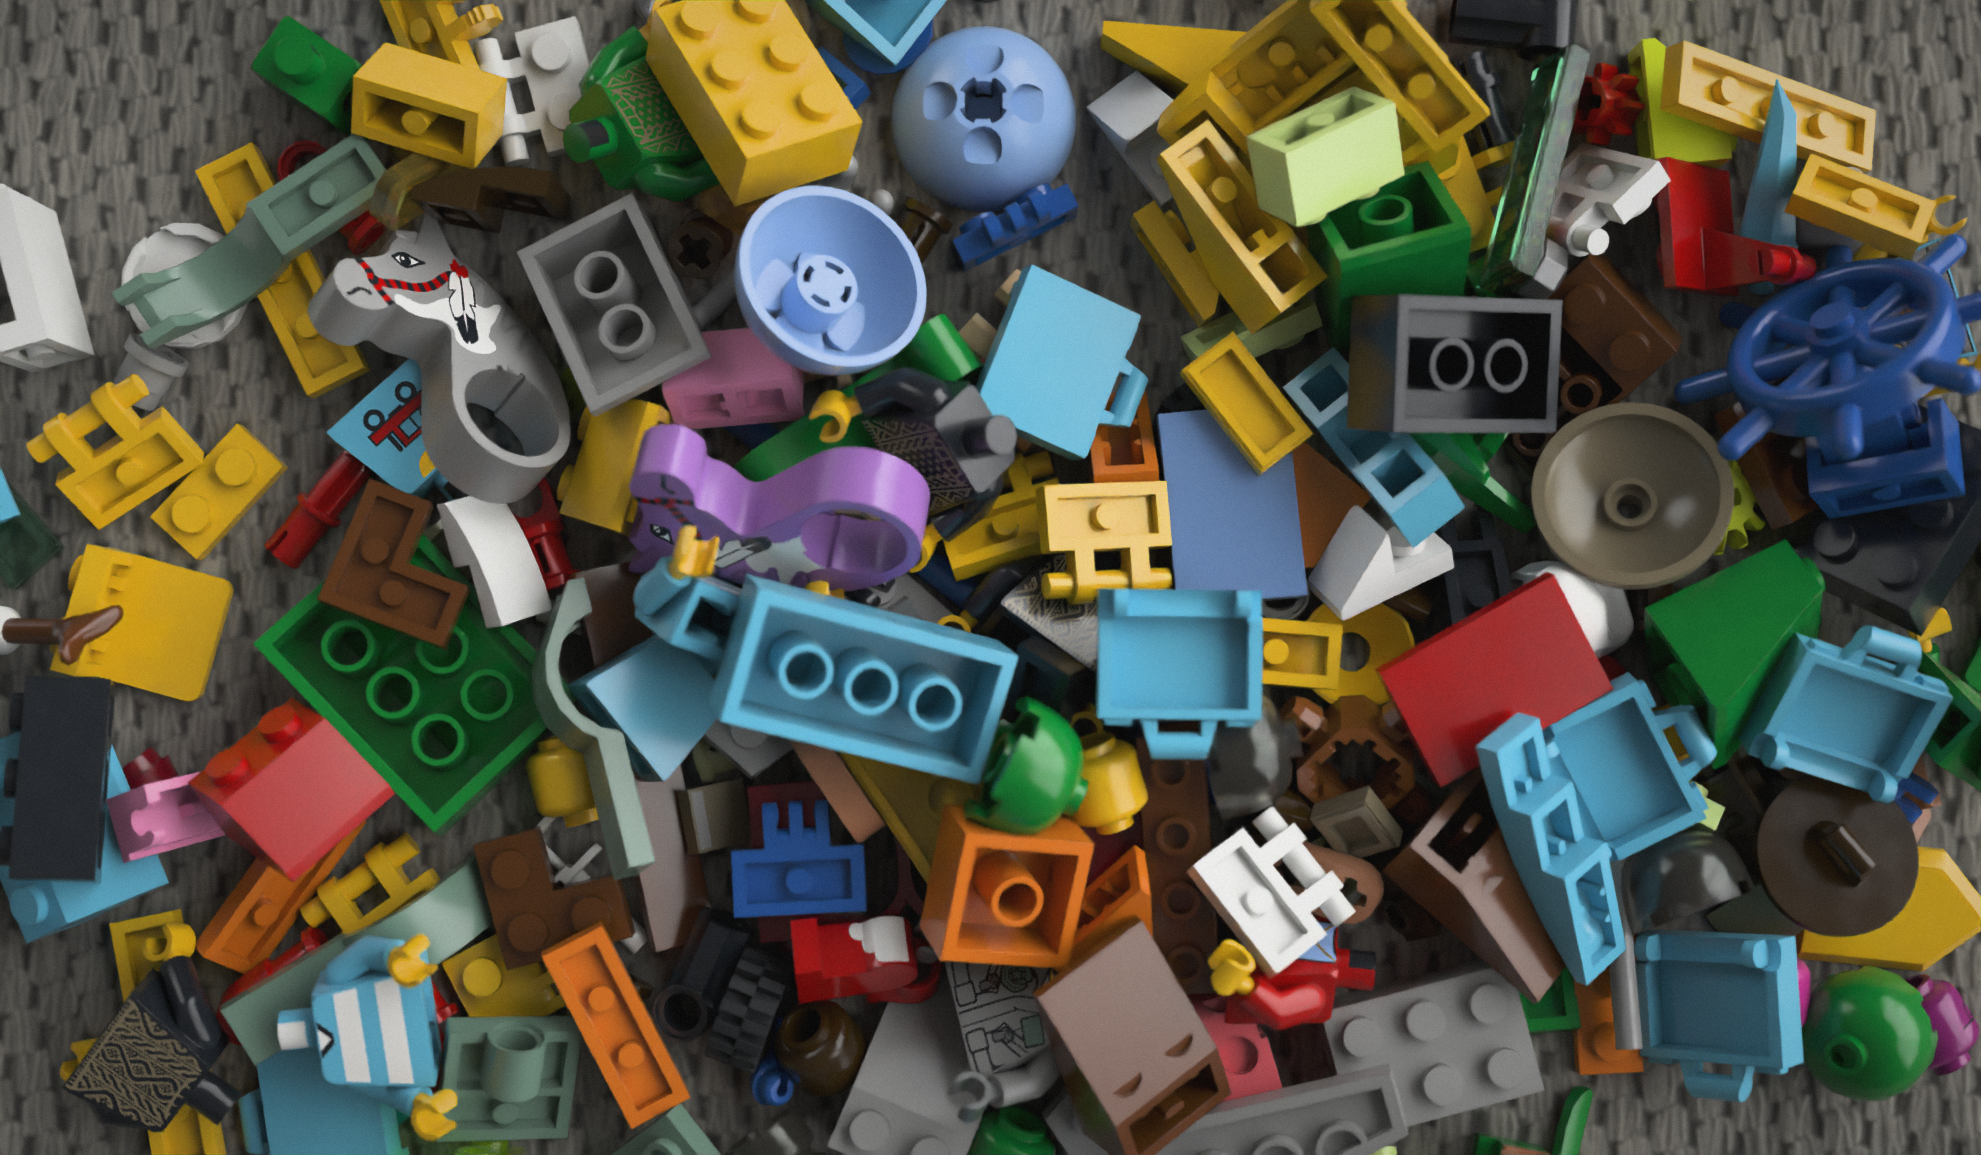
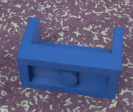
M1942 398L1927 400L1928 423L1922 424L1919 428L1912 429L1913 450L1827 466L1815 437H1805L1809 495L1829 519L1965 495L1959 423Z

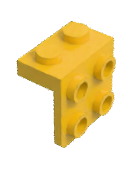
M87 544L84 555L77 557L70 570L68 588L72 595L66 616L60 619L87 614L112 605H120L124 610L122 620L107 634L85 645L79 660L71 665H66L60 660L58 645H50V652L54 654L50 670L74 677H100L183 701L199 700L204 695L234 593L231 582L224 578L120 549Z

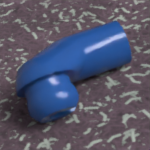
M778 1014L774 1022L768 1050L758 1063L754 1074L750 1076L752 1095L760 1104L765 1106H782L790 1100L794 1092L795 1082L779 1065L774 1052L775 1034L786 1016Z

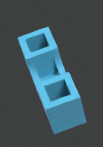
M1333 347L1285 385L1283 389L1314 430L1409 544L1415 548L1466 507L1444 473L1409 433L1347 428L1349 364Z

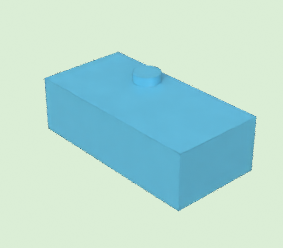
M746 574L709 704L720 722L979 785L1018 656L996 639Z

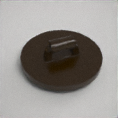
M1811 775L1789 784L1769 801L1761 813L1754 833V865L1765 894L1780 913L1807 931L1829 937H1851L1872 932L1886 925L1901 912L1915 888L1919 869L1917 842L1907 817L1894 800L1890 804H1883L1872 800L1868 792Z

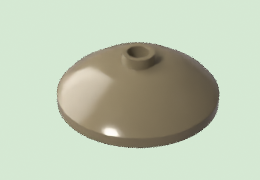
M1626 402L1605 405L1585 412L1568 422L1545 446L1536 464L1532 479L1531 503L1534 521L1539 534L1552 554L1566 567L1586 579L1618 589L1632 590L1659 587L1679 580L1695 571L1708 560L1720 545L1728 529L1734 506V484L1727 460L1718 453V444L1701 426L1683 414L1669 408L1648 403ZM1624 504H1633L1640 509L1641 514L1636 518L1628 519L1622 517L1617 509Z

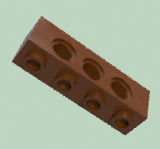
M1200 721L1157 723V732L1200 731ZM1139 724L1136 736L1137 758L1148 793L1147 803L1141 808L1144 851L1151 894L1153 940L1185 994L1218 993L1211 981V975L1215 970L1211 969L1208 964L1209 957L1220 946L1218 911L1187 873L1195 863L1213 851L1207 759H1152L1142 726Z

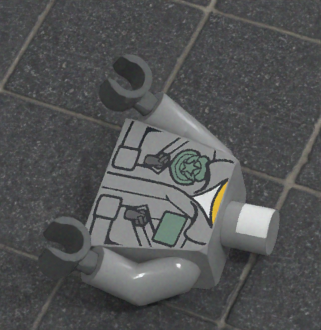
M920 922L915 926L913 932L922 933ZM919 947L915 951L916 958L922 963L929 964L939 959L932 947ZM946 961L945 966L971 1071L963 1072L956 1077L948 1094L955 1095L958 1092L965 1091L974 1095L977 1103H969L961 1107L957 1114L958 1118L966 1123L973 1122L981 1116L988 1103L994 1108H1000L1043 1096L1061 1075V1071L1032 993L1059 974V972L1047 967Z

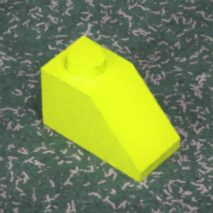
M1656 38L1642 39L1627 54L1629 75L1639 78V82L1634 89L1639 95L1640 102L1645 104V109L1639 112L1634 122L1638 156L1653 160L1670 157L1718 169L1732 159V152L1736 149L1738 137L1660 110L1666 46Z

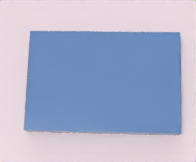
M1208 410L1158 414L1156 419L1162 479L1167 481L1172 546H1169L1174 590L1262 591V601L1307 596L1292 452L1258 476Z

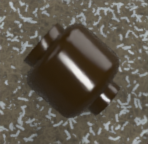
M830 1000L807 1002L793 1008L782 1020L774 1039V1052L779 1065L803 1091L818 1097L837 1095L851 1087L855 1082L869 1048L864 1032L849 1013L839 1004Z

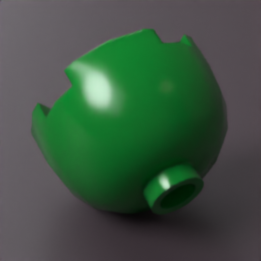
M1026 696L1016 701L1015 710L1021 712L1014 724L1003 719L999 721L980 780L982 787L978 800L975 801L969 798L964 802L963 810L965 818L990 828L1013 834L1034 835L1048 829L1057 821L1062 813L1072 816L1078 810L1087 792L1088 780L1081 777L1084 755L1079 736L1065 718L1051 708Z
M1862 966L1859 970L1841 971L1835 975L1833 973L1825 977L1811 992L1807 1021L1801 1028L1803 1060L1812 1076L1831 1092L1855 1101H1883L1911 1088L1934 1060L1938 1042L1937 1029L1932 1032L1930 1018L1921 1005L1924 998L1917 989L1895 973L1874 966Z

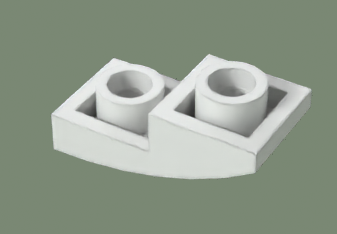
M467 496L437 505L454 568L470 566L486 628L504 626L552 610L549 595L534 554L519 523L506 503H490Z

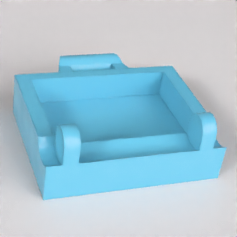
M1031 264L1022 269L1018 281L1014 282L1009 294L1011 297L975 387L993 416L1004 415L1013 422L1018 437L1072 461L1085 459L1095 438L1098 425L1130 428L1144 394L1148 378L1125 358L1138 329L1141 315ZM1120 375L1122 380L1108 412L1104 409L1117 376Z
M1097 589L1096 717L1103 718L1104 725H1132V719H1139L1152 759L1205 760L1218 720H1225V726L1254 727V720H1262V591ZM1157 719L1200 720V731L1157 732Z
M1871 625L1861 627L1844 648L1795 633L1739 739L1748 755L1760 758L1766 767L1781 770L1786 766L1868 792L1872 800L1883 804H1890L1896 796L1898 782L1903 778L1907 779L1953 697L1947 691L1948 687L1942 680L1917 672L1921 662V646L1917 640ZM1867 653L1873 654V655H1876V656H1879V657H1882V658H1885V659H1888V660L1897 662V664H1896V665H1893V664H1890V663H1887V662H1884V661H1881V660H1878V659H1875V658L1866 656V654H1867Z
M1629 672L1609 681L1613 690L1542 730L1550 773L1573 781L1583 835L1606 843L1609 862L1614 860L1620 861L1706 819L1704 810L1709 807L1697 784L1694 781L1691 783L1688 781L1701 769L1710 764L1717 755V750L1694 706L1681 705L1652 711L1651 708L1657 705L1646 683L1642 679L1637 681ZM1674 725L1689 757L1679 762L1662 731Z
M1664 929L1636 933L1637 938L1634 944V952L1637 958L1635 964L1643 1049H1640V1056L1648 1057L1650 1063L1675 1064L1679 1062L1684 1075L1685 1087L1692 1097L1744 1102L1752 1089L1754 1069L1758 1073L1780 1075L1788 1072V1067L1804 1063L1795 936ZM1703 1062L1732 1064V1075L1703 1072Z
M319 1047L289 1051L281 1050L257 1065L260 1088L238 1099L245 1151L248 1153L264 1155H410L409 1147L401 1146L396 1109L348 1089L345 1084H331L325 1081Z

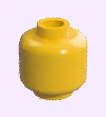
M1096 732L1079 738L1084 755L1081 777L1088 780V788L1078 810L1070 817L1078 826L1095 827L1097 833L1101 835L1125 830L1134 823L1133 815L1143 808L1148 800V793L1138 762L1137 751L1129 742L1115 739L1112 732Z
M555 735L537 741L538 751L528 758L526 770L538 812L550 818L563 816L565 827L579 826L598 820L599 817L583 753L568 748Z

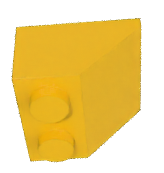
M633 398L596 417L590 413L588 406H586L577 430V439L583 441L576 464H568L559 481L557 500L563 502L559 514L629 537L638 506L637 501L630 492L629 485L642 436L653 426L674 424L670 412L662 406Z

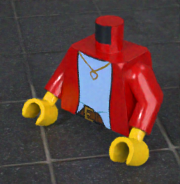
M1311 913L1327 935L1271 979L1231 928L1230 939L1225 940L1209 957L1208 964L1211 969L1215 970L1211 975L1214 989L1219 994L1226 996L1224 1023L1267 1024L1273 1029L1283 1030L1302 1023H1325L1331 1019L1336 987L1373 991L1376 952L1338 948V926L1334 927L1328 918Z

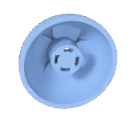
M989 26L969 27L950 32L936 39L928 45L927 49L910 67L906 68L893 98L891 130L894 145L903 166L924 191L943 203L959 209L979 212L1004 210V207L1016 202L1015 200L1028 190L1045 183L1050 184L1056 178L1068 159L1073 146L1076 130V109L1074 97L1065 74L1050 54L1040 45L1008 29ZM975 94H992L993 97L992 99L988 97L976 98Z
M805 186L790 189L766 201L751 217L741 236L736 253L734 271L735 290L739 306L748 326L758 340L770 352L786 363L807 372L824 375L858 373L874 368L892 358L916 334L926 307V282L921 262L912 243L901 228L885 212L869 201L850 192L831 187Z

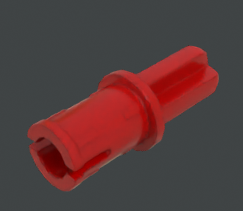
M347 450L342 452L308 494L302 491L299 492L296 496L299 503L291 511V514L264 543L265 548L272 551L271 554L287 566L298 569L311 552V549L326 534L330 527L338 528L342 523L337 516L370 477V468Z

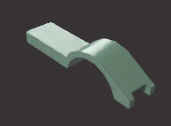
M351 134L248 202L245 214L238 224L218 243L176 267L155 273H140L111 292L118 304L123 307L134 303L150 327L149 330L140 336L148 347L156 348L220 320L246 305L269 288L287 269L293 259L400 188L366 139L362 136Z
M578 578L568 580L562 595H558L554 599L532 668L533 700L545 726L568 748L583 753L614 880L640 875L655 863L623 731L601 727L580 714L563 690L558 670L562 641L577 631L581 626L580 621L592 612L585 579Z
M473 854L451 867L448 873L432 888L399 910L366 927L350 933L337 935L220 1005L223 1016L253 1064L256 1066L282 1050L278 1037L279 1012L312 1007L311 994L320 972L326 969L329 961L362 936L372 935L407 942L415 935L423 934L430 943L429 947H427L429 964H439L492 925L494 922L476 855Z

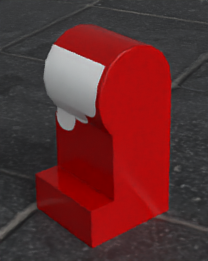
M881 916L859 924L857 922L822 926L817 925V918L790 921L799 1004L893 990L910 984L918 975L913 928L910 921L903 917Z

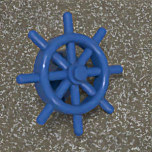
M1949 234L1941 239L1917 262L1897 258H1874L1853 261L1852 251L1848 246L1834 245L1829 247L1826 252V269L1816 272L1814 277L1808 281L1801 280L1789 285L1769 298L1760 307L1755 308L1737 302L1726 303L1720 309V321L1725 326L1738 329L1727 355L1726 367L1679 381L1674 388L1676 400L1688 405L1730 392L1735 393L1746 416L1721 437L1718 442V453L1726 460L1740 458L1768 432L1793 437H1815L1827 466L1913 450L1912 429L1922 426L1917 404L1919 399L1934 387L1962 395L1975 394L1981 388V373L1975 368L1956 363L1965 345L1966 324L1981 320V292L1956 299L1950 284L1942 276L1966 253V240L1958 234ZM1906 307L1916 309V311L1897 316ZM1912 340L1905 348L1894 346ZM1787 344H1790V345H1793V346H1794V347H1791V348L1782 350ZM1789 376L1778 387L1766 383L1768 381Z

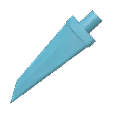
M1777 77L1738 236L1777 245H1787L1798 250L1796 242V216L1784 212L1796 186L1797 113ZM1769 281L1748 285L1747 289L1755 294H1770L1774 291V284Z

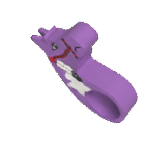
M677 424L653 426L642 436L629 485L630 492L638 503L629 540L638 551L631 559L629 570L638 573L648 572L656 566L657 561L661 557L673 556L679 530L685 526H693L696 528L694 540L710 541L715 536L719 537L716 559L711 575L728 582L744 584L746 574L803 589H805L807 583L814 581L827 582L829 584V591L843 588L844 591H853L877 586L907 573L918 562L929 509L930 490L923 476L907 462L882 451L861 447L829 449L765 481L753 482L744 478L726 463L710 458L707 455L705 441L695 431ZM834 510L861 511L875 515L883 520H861L843 514L837 516Z

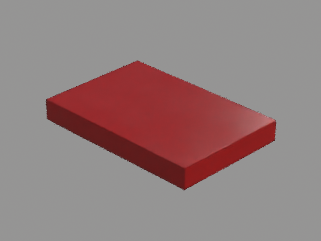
M1549 572L1540 575L1374 669L1434 783L1440 787L1480 766L1476 745L1517 712L1539 718L1541 729L1543 730L1613 690L1555 575Z

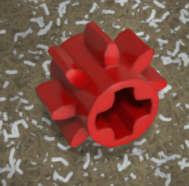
M1605 63L1596 64L1593 76L1579 73L1577 103L1570 132L1586 134L1587 143L1608 145L1611 140V132L1613 134L1631 136L1633 134L1631 125L1636 121L1639 112L1645 109V104L1640 102L1639 95L1634 89L1639 82V78L1637 76L1619 74L1617 66Z

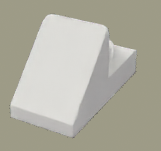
M1136 70L1088 105L1086 109L1158 206L1162 208L1173 200L1174 197L1156 158L1171 146L1157 132L1160 114L1171 104L1173 99Z
M1355 505L1348 511L1309 576V588L1337 617L1344 621L1453 569L1452 548L1435 533H1432L1413 548L1395 526L1386 531L1361 507Z

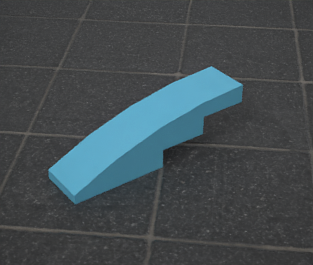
M1517 712L1476 745L1490 801L1515 868L1544 928L1576 982L1587 986L1626 950L1606 843L1583 835L1573 781L1550 773L1540 719Z

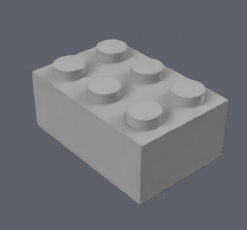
M1483 959L1375 986L1373 991L1360 990L1334 997L1331 1019L1325 1023H1317L1331 1077L1390 1063L1407 1126L1545 1091L1519 992Z

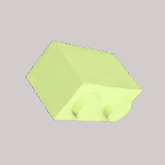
M1354 86L1246 136L1259 209L1296 227L1318 223L1326 217L1328 212L1352 200L1369 198L1379 191V187L1405 175L1395 102Z

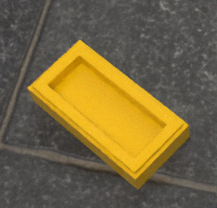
M1231 332L1180 372V376L1258 476L1262 475L1313 435V432L1234 332Z

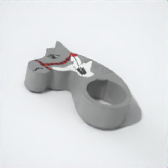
M428 213L420 220L416 231L395 230L376 256L346 258L338 262L311 299L308 306L310 321L316 331L325 339L343 346H353L368 340L386 352L410 358L419 365L421 370V432L425 450L434 466L444 478L462 492L490 503L505 504L519 501L537 486L566 453L571 434L569 407L561 381L545 351L525 323L504 299L480 275L453 255L437 220ZM468 403H475L494 411V416L505 423L517 436L526 456L508 452L486 438L472 421L466 405Z

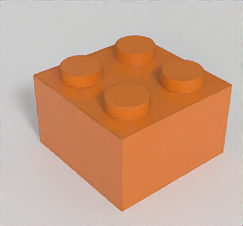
M944 803L920 922V929L938 958L942 961L1067 968L1094 843L1078 824L1066 814H1061L1057 821L1048 829L1034 835L1013 834L996 830L965 818L964 805Z

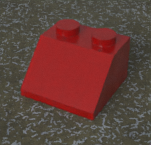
M290 698L282 706L267 712L254 729L231 748L216 754L208 762L206 768L188 782L227 837L292 883L395 794L390 785L324 717L293 698Z

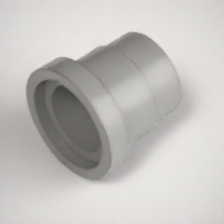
M131 333L124 344L127 354L119 366L118 373L112 383L116 385L131 374L138 375L146 384L149 395L133 406L147 411H154L162 396L168 391L174 378L184 376L189 367V362L164 345L152 349L146 345L140 336L141 334ZM169 351L172 354V358L163 352Z

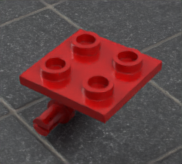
M1670 157L1655 159L1660 162L1671 180L1652 198L1654 206L1659 213L1661 243L1657 249V265L1664 279V288L1719 297L1739 296L1738 286L1767 281L1778 285H1788L1794 281H1808L1814 277L1817 267L1814 259L1808 255H1801L1797 249L1787 245H1777L1734 235L1729 171Z

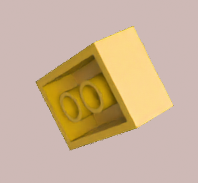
M682 0L654 8L645 60L735 207L848 170L862 126V120L785 0Z

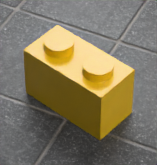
M385 42L353 76L351 133L466 168L475 169L503 134L507 78Z

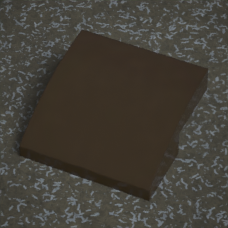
M489 167L452 172L413 185L410 199L432 218L436 219L438 223L500 234L504 210L566 221L571 196L550 171L519 167Z

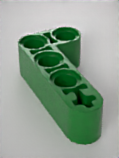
M944 313L921 325L912 340L893 358L841 392L850 397L855 395L854 387L904 367L915 368L943 381H968L973 385L983 368V364ZM809 412L753 449L733 469L750 481L761 482L829 449L861 447L878 450V448L858 417L861 414L851 418L846 434L842 439L837 442L827 443L821 441L819 435L823 426L836 418L832 415L824 414L817 418L809 419L811 413Z

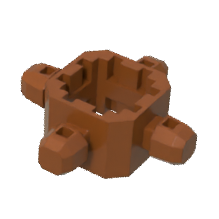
M1365 695L1340 696L1324 711L1323 708L1307 698L1293 696L1282 706L1278 714V722L1282 730L1298 744V786L1296 788L1311 812L1314 803L1370 786L1389 813L1403 823L1419 825L1430 815L1432 799L1429 792L1414 777L1413 742L1391 700L1381 708ZM1353 739L1360 745L1367 739L1372 741V750L1386 760L1375 770V779L1373 781L1366 776L1359 782L1351 776L1344 783L1340 781V771L1325 761L1336 751V743L1338 741L1342 742L1345 746Z

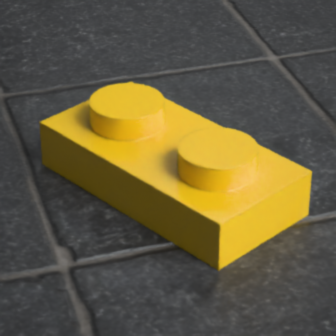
M1810 154L1784 212L1804 219L1815 226L1824 227L1865 243L1876 250L1893 254L1905 260H1911L1922 240L1936 202Z
M237 423L203 459V464L195 468L150 518L196 560H203L288 467L243 425Z

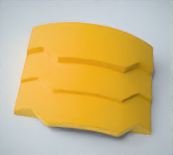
M1287 0L1224 51L1160 114L1157 132L1172 146L1202 123L1209 120L1253 178L1246 136L1354 86L1395 102L1403 167L1429 161L1436 174L1439 175L1456 165L1460 137L1490 115V109L1448 62L1447 55L1406 9L1405 0ZM1287 222L1303 245L1308 248L1307 227H1296Z

